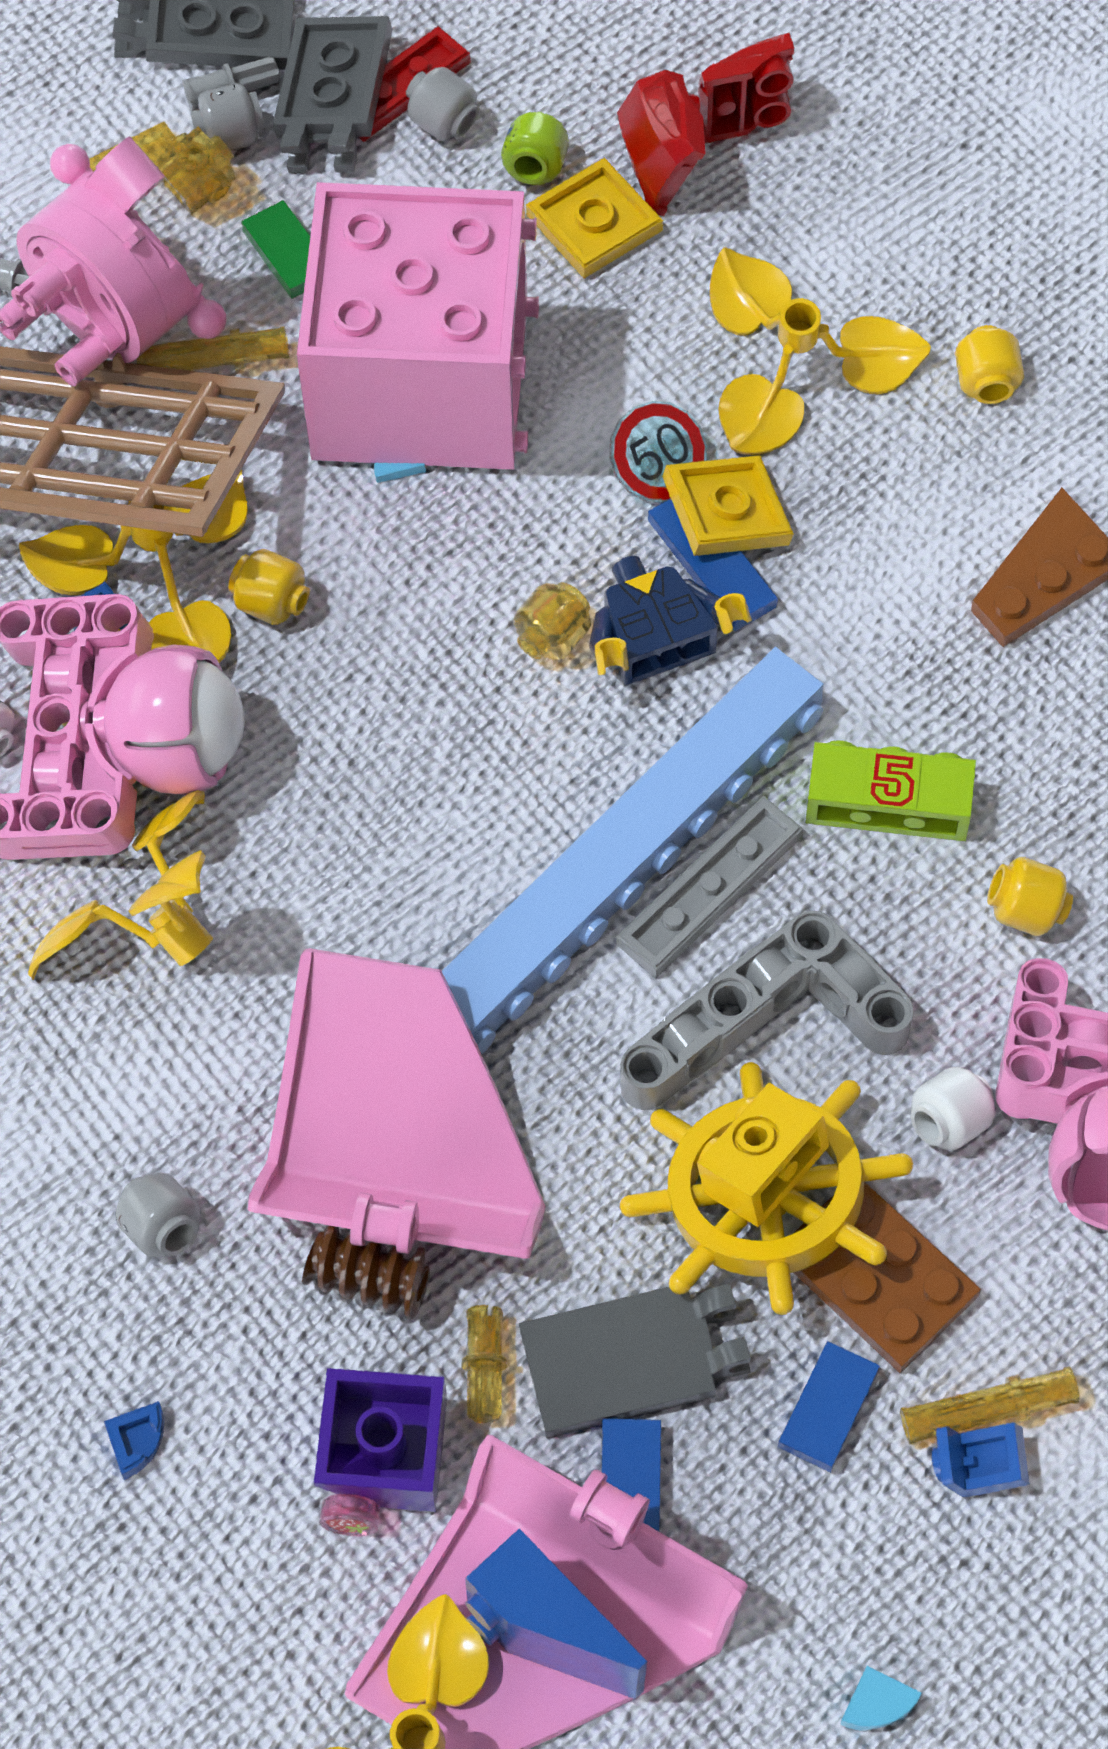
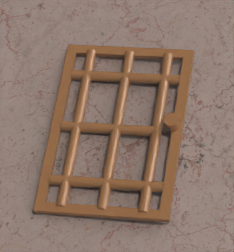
M0 346V366L58 374L55 369V363L64 356V354ZM120 353L115 354L113 361L105 360L86 376L94 378V381L81 380L76 386L69 385L58 376L0 369L1 390L68 398L53 422L0 415V436L40 441L25 465L0 462V483L11 485L10 488L0 487V509L203 537L285 393V383L125 363ZM124 382L187 391H195L197 392V394H188L181 392L124 385ZM219 395L254 399V401L219 398ZM91 401L106 408L122 405L184 414L171 437L76 425ZM206 417L242 421L228 445L193 440ZM63 444L158 457L144 481L48 469ZM181 460L216 464L203 489L167 485ZM38 488L131 501L130 505L38 493L33 492V490ZM162 505L191 510L189 513L154 509L153 506Z

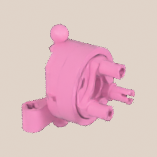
M130 136L112 149L96 165L94 172L90 168V159L86 151L80 146L65 144L56 148L51 155L50 169L57 180L71 185L26 222L17 232L19 256L29 278L11 291L13 299L0 309V322L3 321L0 324V332L8 339L15 340L23 330L42 314H56L81 339L55 363V369L58 374L71 386H76L107 358L113 360L116 353L122 355L125 363L135 361L186 315L188 316V326L191 332L199 338H215L223 332L226 326V312L222 305L215 300H207L201 295L203 284L200 283L195 287L189 280L185 268L169 251V247L156 237L138 216V212L133 210L164 179L165 175Z

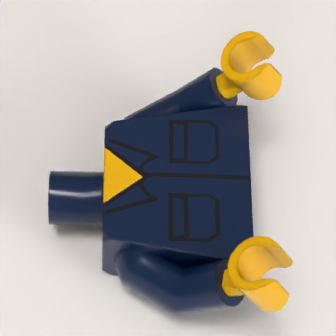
M628 556L619 560L612 567V573L618 584L610 586L604 591V607L595 613L589 648L596 659L598 675H605V668L618 666L621 681L625 687L715 654L718 628L716 624L720 625L724 634H728L733 631L732 622L744 620L748 623L752 619L746 599L742 594L732 593L722 597L718 596L691 579H683L675 568L669 566L647 573L638 556Z

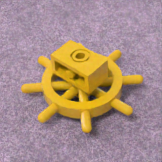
M747 1062L740 1069L743 1098L716 1108L693 1126L665 1109H657L651 1114V1126L678 1144L669 1167L668 1189L627 1195L620 1202V1211L624 1216L630 1218L673 1211L678 1229L693 1249L691 1254L669 1278V1288L675 1294L687 1293L713 1264L718 1268L739 1275L767 1277L771 1308L776 1314L786 1315L794 1307L790 1273L816 1264L836 1250L839 1245L869 1264L879 1265L885 1261L887 1257L885 1246L854 1227L862 1207L864 1182L906 1176L912 1171L914 1164L912 1158L905 1153L860 1159L853 1138L839 1121L860 1096L861 1089L856 1081H843L819 1107L811 1102L791 1096L770 1082L764 1087L762 1071L759 1065L754 1062ZM825 1151L834 1161L833 1164L812 1167ZM700 1174L702 1184L695 1185ZM837 1186L835 1194L826 1209L799 1193ZM722 1204L729 1211L713 1226L703 1217L698 1207ZM788 1212L809 1226L785 1237L782 1215ZM750 1222L756 1227L760 1226L762 1240H747L736 1236Z

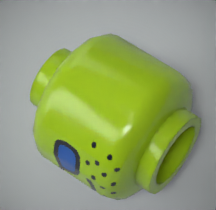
M527 112L518 116L510 125L502 147L501 157L503 166L509 175L519 182L528 185H543L551 182L562 169L569 148L568 132L559 120L543 112Z

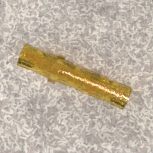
M280 326V328L241 333L240 328L230 329V335L217 336L211 339L200 338L155 344L139 356L136 361L137 364L188 371L234 365L236 370L246 368L245 363L280 358L290 359L285 326Z
M1067 1366L1061 1370L1021 1379L1016 1374L1006 1377L1005 1384L957 1394L952 1397L908 1408L906 1406L901 1407L900 1417L909 1445H913L919 1441L935 1438L936 1429L949 1426L959 1432L1015 1418L1018 1423L1028 1421L1032 1413L1068 1404H1078L1080 1395L1075 1375L1071 1367Z

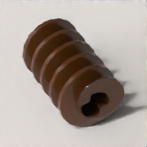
M327 1225L323 1232L320 1231L311 1246L303 1271L302 1284L309 1285L317 1276L320 1291L330 1292L339 1283V1293L344 1299H352L361 1289L363 1305L374 1306L382 1296L385 1312L395 1313L404 1303L406 1319L413 1320L422 1305L427 1290L430 1268L425 1265L424 1247L419 1246L408 1260L404 1258V1253L396 1251V1246H392L387 1253L382 1251L381 1243L368 1242L366 1246L352 1245L350 1243V1232L344 1239L339 1237V1227Z

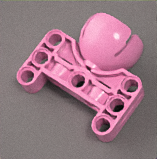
M1046 958L1032 959L1023 964L1018 973L995 1093L996 1102L999 1108L1009 1116L1020 1119L1032 1118L1058 1124L1049 1145L1048 1177L1055 1196L1061 1204L1066 1203L1070 1212L1079 1220L1094 1227L1108 1230V1013L1065 1004L1068 975L1064 968L1057 962Z

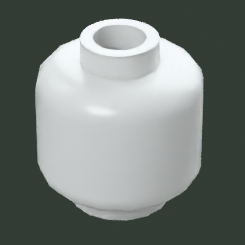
M950 1067L921 1085L913 1093L910 1118L915 1132L924 1142L945 1150H956L992 1125L995 1115L993 1091L983 1077L975 1075L972 1071L962 1067Z

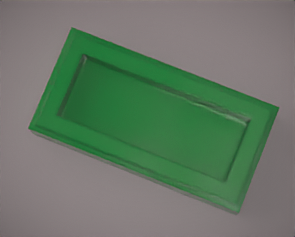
M282 200L242 220L241 224L245 236L289 297L293 299L304 293L310 235L286 202Z

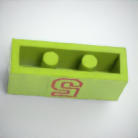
M840 740L828 743L814 742L805 824L966 842L972 811L976 760L964 759L957 754L948 752L928 755L908 752L903 748L894 746L877 749L856 747L850 742Z

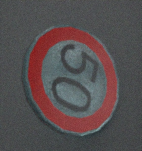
M650 401L632 407L618 420L610 437L609 460L616 479L628 493L645 502L664 503L671 499L662 478L666 465L707 461V444L701 426L688 411L671 402Z

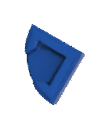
M158 1401L104 1421L123 1479L126 1480L144 1469L154 1458L161 1445L164 1434V1415L161 1404Z

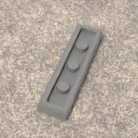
M765 796L761 797L616 936V945L656 979L802 838L803 828Z

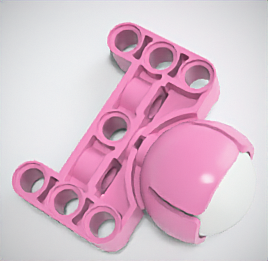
M108 594L15 600L1 606L0 644L15 662L24 666H33L20 790L19 793L0 794V825L7 822L4 828L0 830V859L100 856L120 853L129 846L135 834L134 821L137 791L132 785L136 781L144 787L160 793L186 795L196 790L206 791L218 784L217 781L224 776L228 762L237 751L244 730V711L241 698L232 681L222 672L216 657L210 651L186 645H168L151 650L154 639L153 629L133 600L126 595ZM128 623L124 629L118 631L121 626ZM77 627L75 631L68 634L70 630ZM25 630H27L25 634H23L22 636L18 637L22 632H24ZM68 722L63 729L56 731L60 725ZM110 816L106 824L96 828L102 819ZM58 819L54 827L45 830L49 823Z

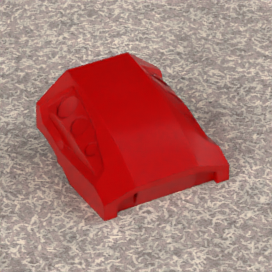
M784 33L750 45L710 65L701 72L698 96L700 98L699 111L704 120L705 144L746 136L757 126L771 128L782 124L789 118L791 107L788 89H790L794 82L790 61L793 60L792 55L795 49L790 33Z
M663 70L637 80L617 112L621 134L632 163V168L644 193L645 202L659 216L666 214L668 205L698 160H702L706 154L704 120L699 111L700 98L698 95L688 93L682 74L669 70Z

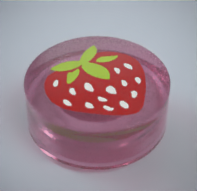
M335 1494L328 1496L322 1501L319 1524L322 1528L341 1535H372L378 1531L381 1509L375 1501L363 1496Z

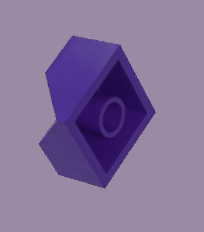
M327 1368L314 1486L378 1508L436 1512L447 1408L445 1377Z

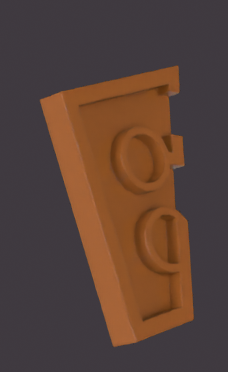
M1061 487L973 599L971 612L999 644L1005 647L1108 580V537Z

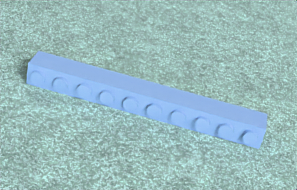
M774 647L442 970L481 1054L490 1047L496 1036L495 1031L508 1018L514 1021L524 1014L533 1001V994L546 981L550 984L554 983L564 974L570 965V957L583 944L589 947L602 936L608 926L607 920L620 908L627 910L633 906L645 889L644 884L656 872L664 874L675 864L681 854V847L692 836L696 838L702 837L714 824L717 812L728 801L735 803L745 795L753 782L752 777L764 765L767 768L774 766L786 752L788 742L799 731L806 733L818 722L823 713L821 702L824 684L777 647Z

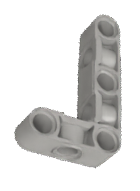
M805 911L789 921L767 940L748 951L673 1010L655 1028L629 1047L623 1054L620 1063L621 1094L629 1105L637 1109L650 1110L662 1105L693 1079L708 1071L808 990L865 1047L881 1055L894 1054L906 1045L914 1013L913 1005L907 994L879 967L872 956L860 948L831 917L819 911ZM813 939L822 943L824 947L819 950H809L801 946L800 942ZM723 1004H733L738 1006L742 1012L735 1016H727L717 1011V1008ZM887 1015L896 1019L899 1024L895 1027L887 1028L876 1023L874 1018ZM640 1070H650L659 1077L653 1082L642 1083L635 1080L632 1075Z

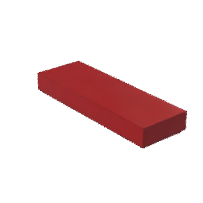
M437 26L389 61L384 69L371 137L407 111L410 98L406 96V90L412 79L419 72L423 71L427 74L435 68L446 67L457 74L471 63L470 52ZM359 137V138H360L363 142H365V141L368 140L370 137Z

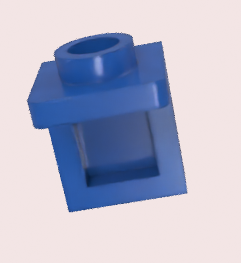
M1015 1422L958 1433L949 1426L936 1429L938 1447H934L932 1450V1464L935 1475L942 1482L943 1486L961 1497H971L1030 1485L1023 1428Z

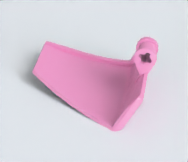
M487 1435L479 1445L462 1501L404 1596L346 1685L345 1696L391 1725L394 1719L404 1710L417 1708L418 1705L425 1704V1702L416 1704L402 1702L394 1695L388 1681L387 1667L395 1641L413 1616L440 1595H448L465 1618L471 1615L465 1604L467 1601L465 1578L519 1528L646 1659L644 1691L639 1696L687 1672L721 1652L732 1630L748 1585L744 1580L643 1523L650 1502L648 1498L639 1493L635 1497L628 1495L606 1482L607 1475L597 1469L590 1474L581 1487L496 1437ZM496 1640L491 1646L484 1642L489 1657V1671L483 1688L472 1700L461 1706L449 1707L437 1702L436 1711L432 1715L437 1720L445 1736V1749H530L633 1700V1698L510 1654Z

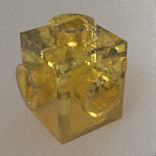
M198 126L189 134L182 133L175 137L166 147L165 154L154 162L165 175L161 181L163 185L191 216L208 201L214 203L224 197L232 186L231 182L236 179L230 163L234 158L230 149L216 134L209 139Z

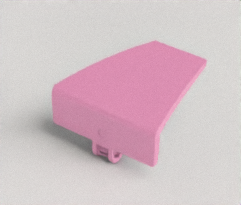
M311 948L305 949L299 961L285 1060L267 1162L258 1175L249 1195L248 1211L351 1229L350 1243L352 1245L363 1246L366 1241L396 1246V1251L399 1253L409 1254L415 1240L518 1258H530L543 1223L546 1206L496 1085L440 969Z

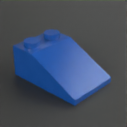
M520 1528L465 1578L467 1594L465 1604L471 1613L466 1619L488 1645L491 1646L497 1640L510 1654L636 1699L644 1691L647 1668L646 1659Z

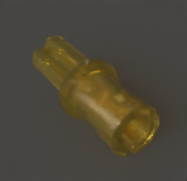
M476 1305L468 1308L466 1311L467 1355L462 1358L461 1367L467 1371V1416L474 1420L475 1423L484 1424L496 1422L502 1415V1371L507 1368L508 1360L502 1356L503 1310L493 1306L491 1308V1315L488 1316V1305Z

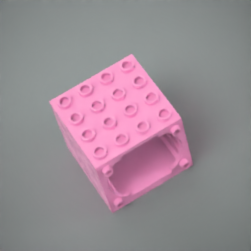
M317 182L297 347V361L311 460L362 463H424L426 466L514 470L515 452L527 453L528 431H517L521 378L525 379L526 356L523 355L526 317L538 318L539 296H527L526 240L536 241L537 218L525 219L524 191Z

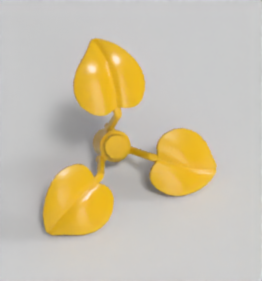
M727 247L722 248L714 264L710 280V305L718 323L727 331L739 336L752 334L761 324L767 329H773L779 325L778 339L784 347L773 384L761 375L747 374L732 380L722 392L718 408L719 420L731 450L738 454L759 455L774 451L788 443L799 431L804 417V401L798 393L781 387L785 381L793 353L808 352L816 345L818 338L824 341L835 357L844 358L842 374L845 380L854 388L868 394H884L901 386L927 358L931 345L915 331L902 324L882 317L862 316L844 324L840 332V343L842 346L840 347L830 335L829 326L827 324H820L821 313L815 303L804 298L791 300L792 288L790 281L773 264L742 255Z
M242 470L210 523L207 532L203 537L189 535L193 540L207 544L224 541L235 536L244 527L248 509ZM211 474L191 481L181 487L203 489ZM162 505L153 506L154 509L189 513L191 510ZM73 525L57 529L35 540L19 542L20 554L26 567L41 584L60 594L83 595L101 585L104 581L107 582L108 572L106 566H114L119 563L131 535L133 541L143 550L149 552L157 551L169 601L173 612L158 614L150 620L149 624L154 634L151 650L168 645H186L210 651L219 663L226 657L231 644V627L226 614L220 607L206 600L193 602L184 608L181 606L167 552V544L171 540L173 533L121 526L120 535L113 549L111 538L100 528L91 525ZM174 533L176 536H182V535H184V534Z
M196 790L190 792L176 803L160 811L146 824L132 843V848L135 851L147 845L162 877L156 885L147 889L132 904L128 912L135 916L144 910L160 904L161 907L148 920L154 928L149 931L106 905H100L97 900H93L61 919L42 939L29 966L28 975L33 981L40 963L70 944L91 923L101 919H109L141 937L152 949L161 944L179 966H183L193 960L211 943L213 937L192 914L194 910L184 899V896L201 892L200 872L206 858L202 850H199L169 869L160 851L164 835L175 828L187 816L194 805L205 803L204 791Z
M446 1594L438 1596L413 1616L398 1636L391 1650L387 1674L394 1695L400 1701L409 1704L425 1702V1704L418 1705L417 1708L404 1710L394 1719L390 1728V1740L393 1745L391 1749H445V1736L437 1720L432 1715L436 1711L437 1702L449 1707L466 1704L483 1688L488 1677L489 1657L480 1634L470 1625L454 1601ZM338 1746V1747H332V1748H327V1749H349V1748H344V1747H339V1746Z

